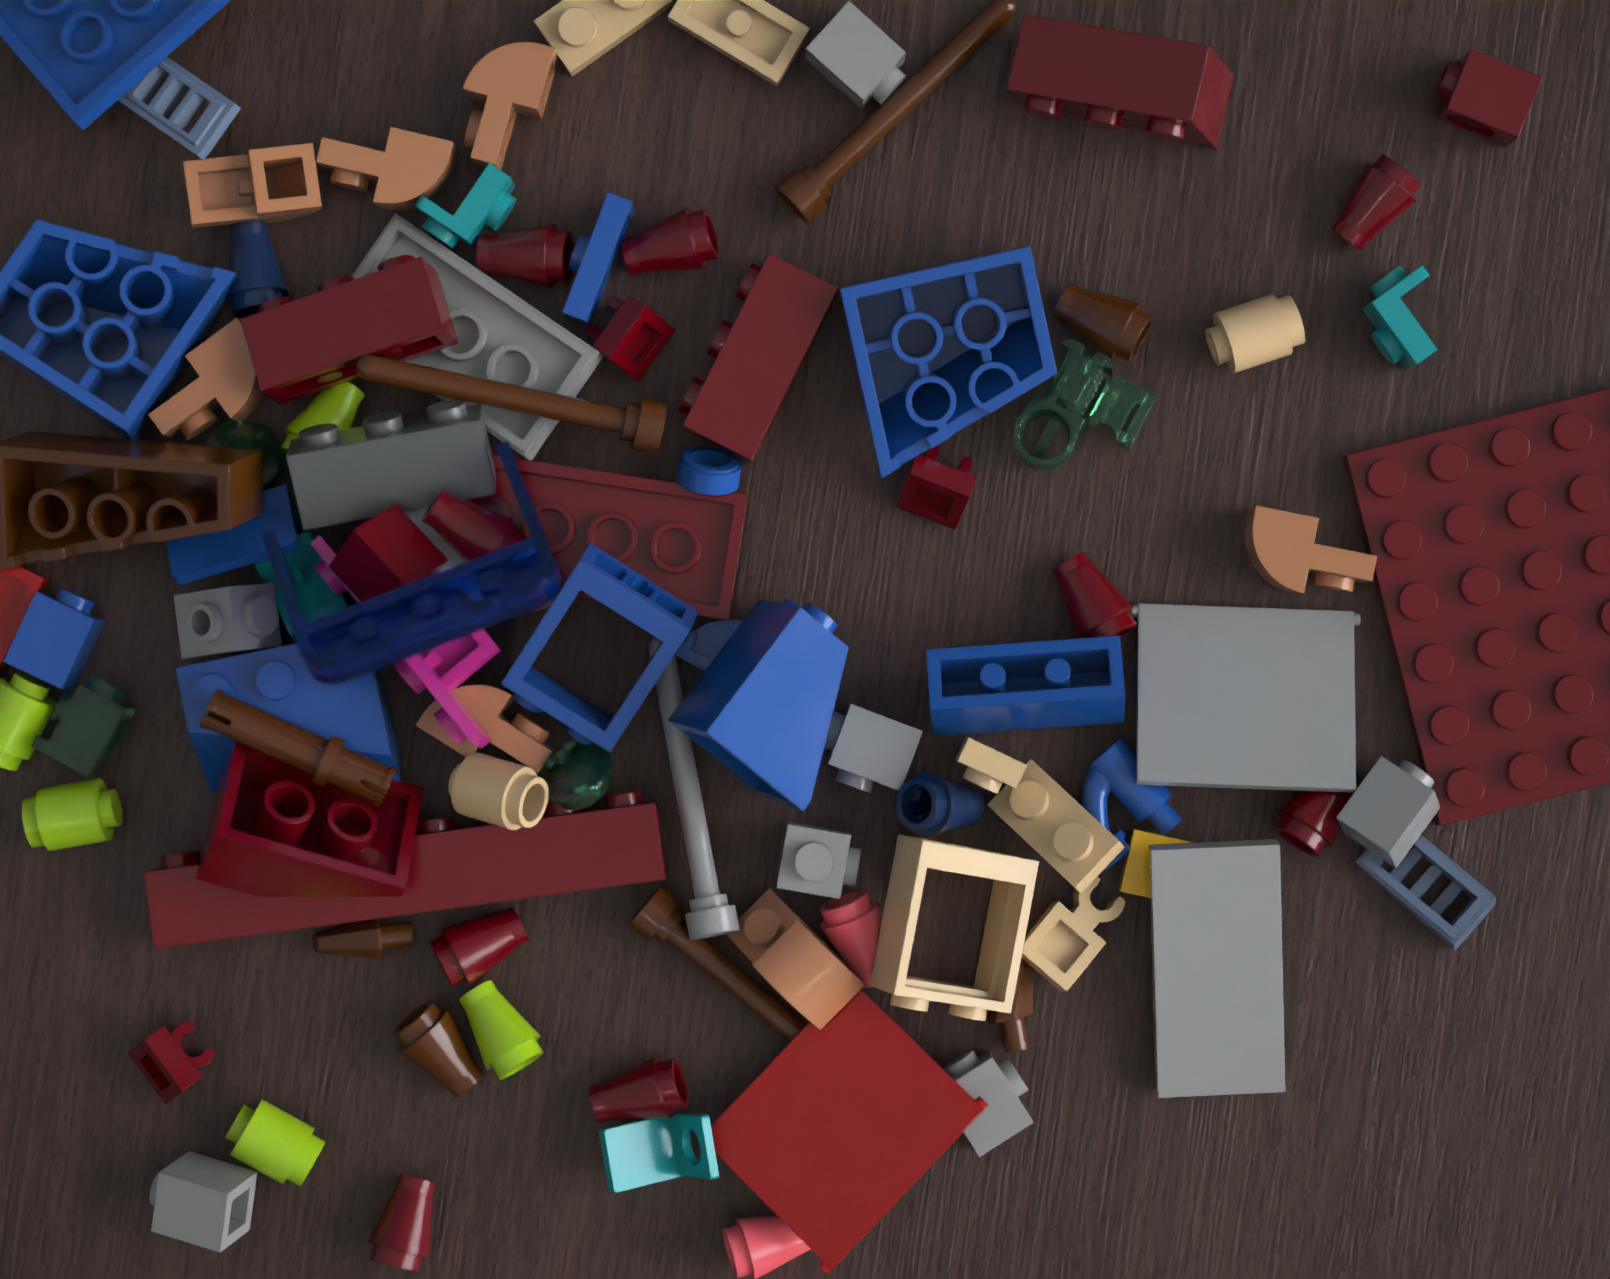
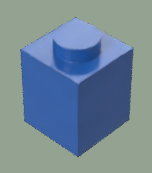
M60 586L56 595L36 592L3 662L60 689H75L107 620L91 613L95 604L94 601Z

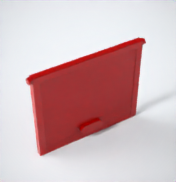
M861 989L821 1030L809 1022L711 1125L715 1153L822 1260L818 1266L828 1274L985 1110L988 1103L981 1096L974 1099Z

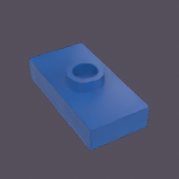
M608 192L591 237L582 233L579 236L568 269L577 272V275L562 311L566 319L587 327L592 324L621 248V239H624L635 211L632 201Z

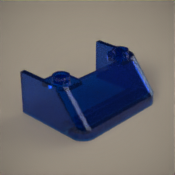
M508 441L497 445L496 448L531 538L312 621L303 591L275 531L272 530L262 534L299 652L313 678L327 684L352 681L535 611L552 601L559 591L561 576Z

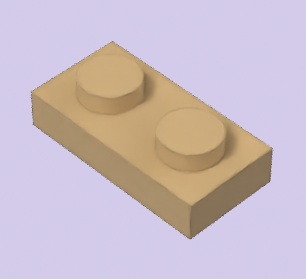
M562 0L535 19L534 23L550 47L555 48L559 60L569 74L574 76L675 4V1Z
M677 0L668 15L669 22L776 87L810 33L809 27L764 0Z
M1030 759L1026 763L1028 766L1017 789L1006 784L987 805L1081 894L1125 847L1042 768Z

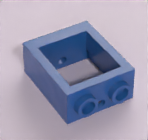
M590 543L511 665L501 685L511 690L510 693L513 694V699L522 707L535 713H542L544 711L565 724L567 733L578 742L589 747H597L598 745L611 752L690 632L699 611ZM580 590L661 640V643L612 717L532 667V664Z

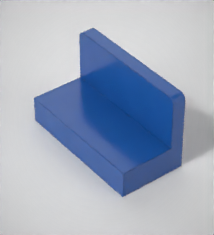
M287 485L263 491V514L230 530L166 541L171 574L178 585L186 584L297 551L300 547L298 535L306 531L303 530L300 513Z

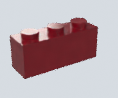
M770 253L763 267L751 263L735 296L745 302L734 324L723 320L708 348L707 354L716 358L706 380L703 381L694 377L681 401L678 411L688 415L683 424L684 430L753 464L838 295V287Z
M402 255L390 258L379 264L377 267L378 272L357 279L351 276H342L327 280L318 286L317 293L297 300L292 297H281L261 304L257 309V314L240 319L261 392L281 405L360 378L356 372V363L364 355H375L406 362L458 344L459 342L436 270L422 256L415 258L411 255Z

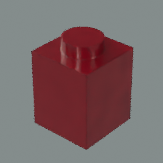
M395 503L353 530L328 567L379 622L383 623L403 608L409 615L422 608L438 591V587L433 581L448 562V558Z

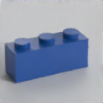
M1120 636L926 649L933 736L1124 723L1125 686Z

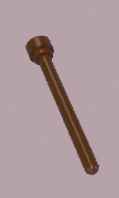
M992 0L813 168L806 165L800 172L792 169L774 186L775 191L784 203L806 224L811 223L827 208L825 200L832 194L829 187L1015 14V1Z
M364 355L356 363L358 376L367 381L620 433L619 440L631 442L630 448L657 454L661 443L667 412L666 403L641 398L639 404L627 402L625 408L375 355Z
M660 885L641 906L628 925L647 941L652 936L661 944L665 940L669 941L790 1043L808 1024L705 938L690 940L687 923L683 921L685 913L677 907L680 901Z

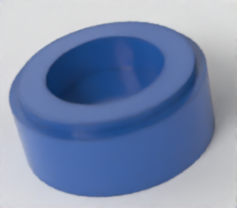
M710 446L691 447L679 455L676 481L683 488L695 493L713 496L727 495L739 488L742 463L733 453L721 448Z

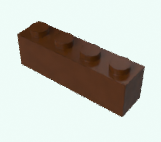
M32 431L0 441V570L41 561L44 563L91 552L118 550L153 541L156 543L230 530L263 514L262 450Z

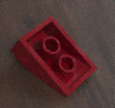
M234 741L218 780L196 879L257 897H402L406 889L424 787L392 780L380 807H378L373 802L327 782L324 787L312 783L313 775Z

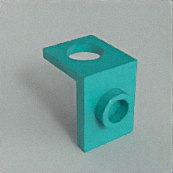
M675 1111L673 1118L639 1119L599 1130L607 1185L610 1192L618 1193L682 1176L707 1180L719 1178L708 1114ZM691 1130L694 1131L699 1141L700 1161L697 1160L692 1149Z

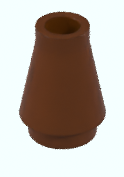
M1071 282L1063 291L1053 314L1055 318L1068 324L1111 360H1115L1119 356L1129 362L1138 353L1153 321L1152 315L1141 310L1142 303L1084 289Z
M432 1000L425 1002L411 1012L398 1024L392 1033L400 1042L398 1051L444 1085L454 1097H458L468 1091L484 1074L471 1055L448 1009L439 1010Z

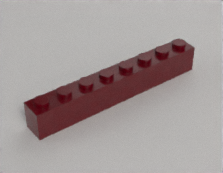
M642 791L605 795L606 808L580 811L579 799L547 803L542 818L535 826L531 828L521 827L517 830H510L478 820L479 825L454 828L452 816L420 820L417 823L406 889L402 897H257L197 880L196 875L200 862L199 851L160 856L162 868L144 872L154 949L665 880L668 874L658 801L643 802Z

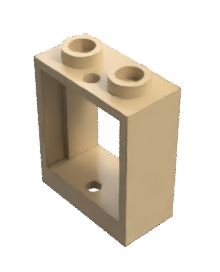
M898 834L870 986L891 993L890 1005L927 1012L929 1001L949 1003L948 1014L973 1020L986 1021L987 1010L1011 1013L1039 861L1012 854ZM927 868L994 879L974 986L907 976Z

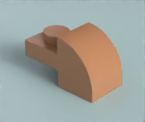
M534 42L507 44L486 54L469 73L463 87L468 99L485 104L483 112L473 110L464 139V147L472 149L470 158L476 167L485 169L490 163L499 170L502 169L517 113L542 120L559 60L554 47Z
M390 127L385 152L322 137L316 163L324 171L332 173L330 182L338 186L358 191H367L369 182L377 183L373 203L382 211L401 212L415 209V205L421 196L431 201L445 188L455 170L459 150L453 141Z
M313 143L250 149L248 154L183 161L182 166L191 229L235 224L251 220L266 223L281 222L313 214L322 207Z
M235 318L185 355L200 377L157 407L148 416L163 436L174 440L181 434L186 440H190L204 432L218 419L213 411L220 406L223 407L231 419L241 423L247 418L258 404L263 392L260 390L242 324L238 318Z
M1257 505L1248 508L1244 529L1247 553L1257 572L1277 589L1293 595L1304 594L1308 572L1316 573L1314 585L1346 592H1353L1354 582L1364 583L1373 581L1377 556L1314 543L1319 518Z
M483 684L462 686L452 691L492 740L490 743L532 768L537 773L545 769L556 752L555 748L545 743L550 732L519 712L513 721L503 716L514 700L510 690L495 685ZM437 700L428 706L416 724L417 727L464 757L472 753H480L482 750L470 742L467 737L458 744L447 733L434 716V713L442 707Z
M771 888L738 919L740 931L726 934L753 963L752 966L798 1012L820 1030L866 985L831 947L819 938Z

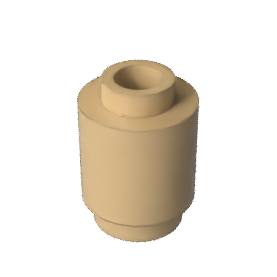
M1273 294L1215 312L1213 314L1214 327L1205 330L1207 344L1216 365L1226 363L1233 374L1291 355L1293 347L1305 343L1303 322L1298 308L1290 295L1277 299Z
M478 752L470 754L454 768L448 785L452 805L458 814L510 830L535 826L546 810L549 797L546 781L538 777L532 768Z

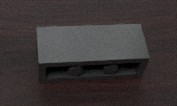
M454 399L438 402L427 407V414L402 418L401 413L397 411L378 413L365 418L363 426L339 431L337 425L333 423L311 426L301 430L299 438L291 439L286 455L303 530L372 518L395 503L403 511L429 507L442 489L463 500L496 494L497 476L481 404L466 406L464 400Z

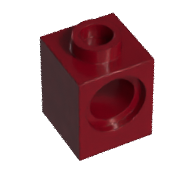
M1471 49L1459 60L1458 64L1449 61L1445 66L1434 92V97L1442 100L1436 119L1507 147L1519 138L1543 78Z

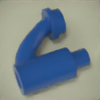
M1122 736L1114 740L1088 764L1090 770L1086 775L1083 786V808L1110 833L1107 799L1110 792L1117 797L1139 823L1148 818L1162 835L1168 833L1182 820L1167 802L1172 792L1166 786L1136 785V752ZM1121 828L1112 834L1125 848L1102 872L1113 866L1131 848L1123 839L1126 834Z

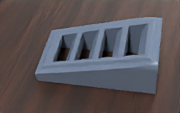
M166 57L118 100L122 105L202 160L206 159L241 109L234 102L169 57ZM169 75L168 78L166 79V81H165V82L163 83V85L161 86V88H160V89L158 90V92L156 93V95L153 97V99L151 100V102L149 103V105H147V103H148L149 100L152 98V96L154 95V93L156 92V90L159 88V86L161 85V83L164 81V79L166 78V76ZM189 88V91H188L187 94L184 96V98L182 99V101L179 103V105L177 106V108L174 110V112L172 113V115L170 116V118L167 119V117L170 115V113L172 112V110L175 108V106L177 105V103L179 102V100L182 98V96L184 95V93H185V92L187 91V89ZM205 100H207L210 104L188 134L184 130Z
M1420 835L1412 849L1390 874L1381 867L1384 860L1368 849L1356 861V865L1454 951L1465 941L1496 904L1495 895L1423 835ZM1424 857L1432 865L1409 890L1401 882ZM1444 875L1451 883L1429 907L1421 899ZM1463 892L1471 901L1449 924L1441 916Z

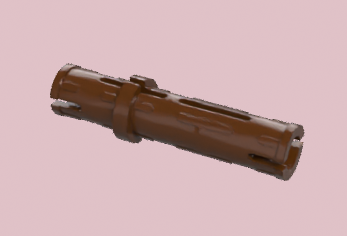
M218 688L216 689L206 710L208 712L203 715L201 720V728L210 729L314 776L312 783L324 787L327 782L380 807L397 768L388 767L344 747L345 740L333 735L331 740H328L227 695Z

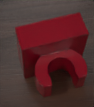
M630 294L625 301L617 297H610L606 304L616 312L603 331L597 326L590 324L587 328V333L595 341L592 345L593 348L620 370L639 382L673 335L675 329L648 306Z
M937 445L934 448L928 449L924 456H916L896 507L956 530L977 477L970 474L972 460L969 457L964 456L958 469L937 462L936 459L940 450V446Z
M192 1021L179 1024L171 1032L164 1025L128 1053L165 1104L172 1101L201 1079L202 1075L199 1073V1070L209 1064L215 1056L212 1048L205 1050L197 1057L188 1056L182 1050V1038L196 1027Z

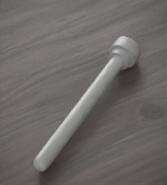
M653 637L649 642L650 658L661 643V640ZM674 655L657 680L655 687L695 899L689 900L691 913L685 914L689 939L697 940L740 931L736 906L729 905L726 893L720 894L692 741L668 721L684 699L676 655Z

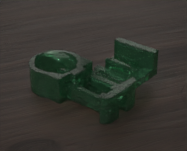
M1066 339L1061 344V352L1067 354L1044 398L1034 394L1026 410L1016 420L1013 430L1014 450L1019 460L1030 469L1040 472L1055 471L1064 466L1073 456L1077 440L1085 427L1086 419L1089 421L1088 426L1096 429L1098 423L1117 432L1115 440L1122 443V449L1130 452L1156 404L1157 395L1116 374L1112 380L1106 379L1101 374L1103 372L1112 377V360L1099 352L1094 356L1085 351L1083 344L1073 339ZM1058 400L1065 402L1068 406L1063 405ZM1135 404L1141 405L1127 431H1122ZM1048 416L1050 419L1030 455L1021 444L1023 443V428L1029 421L1037 417ZM1061 424H1064L1068 433L1066 447L1060 454L1050 459H1043Z

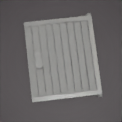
M1142 603L1132 605L1134 609L1131 611V616L1137 618L1136 785L1351 793L1356 791L1354 625H1360V613L1336 610Z

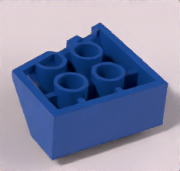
M36 220L0 271V358L125 439L138 440L151 422L148 414L164 403L190 365L185 355L207 340L224 304L227 292L237 274L236 272L214 266L212 269L180 260L179 257L157 251L152 253L115 243L112 239Z
M1020 246L838 287L881 478H884L899 469L901 465L928 449L934 448L952 437L953 434L1057 374L1030 246Z
M364 629L175 668L188 732L212 794L216 793L219 777L234 744V740L210 729L200 727L203 715L207 714V706L217 688L224 691L223 693L328 740H331L333 735L345 740L344 747L388 767L397 768L393 780L406 782L378 644L375 643Z

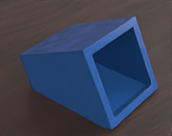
M759 599L668 721L762 797L804 811L812 799L849 647L833 634L837 624L814 605L806 603L802 608L789 599H785L783 603Z

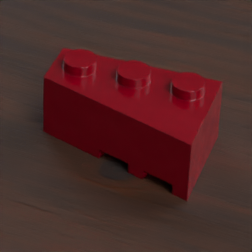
M1024 15L1007 90L1022 104H1025L1024 112L1037 117L1059 120L1062 113L1085 118V123L1102 129L1119 131L1123 127L1144 132L1164 140L1182 141L1217 150L1235 76L1208 45Z

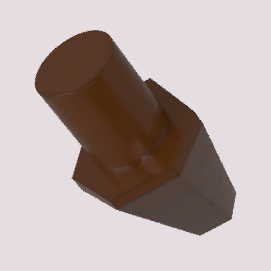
M379 919L364 920L318 932L312 937L313 949L316 953L381 959L383 950L413 947V933L410 921L380 925Z
M1022 958L1011 1013L990 1010L987 1016V1023H999L1005 1052H1016L1029 1048L1024 1017L1034 1014L1033 967Z

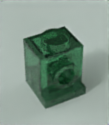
M92 673L87 683L79 685L75 693L67 690L63 694L50 718V723L56 726L53 734L37 735L31 747L86 777L99 776L103 772L137 708L122 701L126 690Z

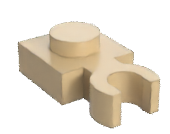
M965 737L955 758L956 761L968 766L962 778L998 794L1003 783L1017 789L1028 766L969 737Z
M1098 876L1081 894L1074 889L1073 907L1071 910H1068L1059 901L1053 902L1025 936L1021 958L1060 992H1067L1107 943L1093 931L1099 923L1109 922L1117 918L1125 906L1126 901L1121 896L1114 897L1103 910H1098L1092 905L1090 894L1101 880Z

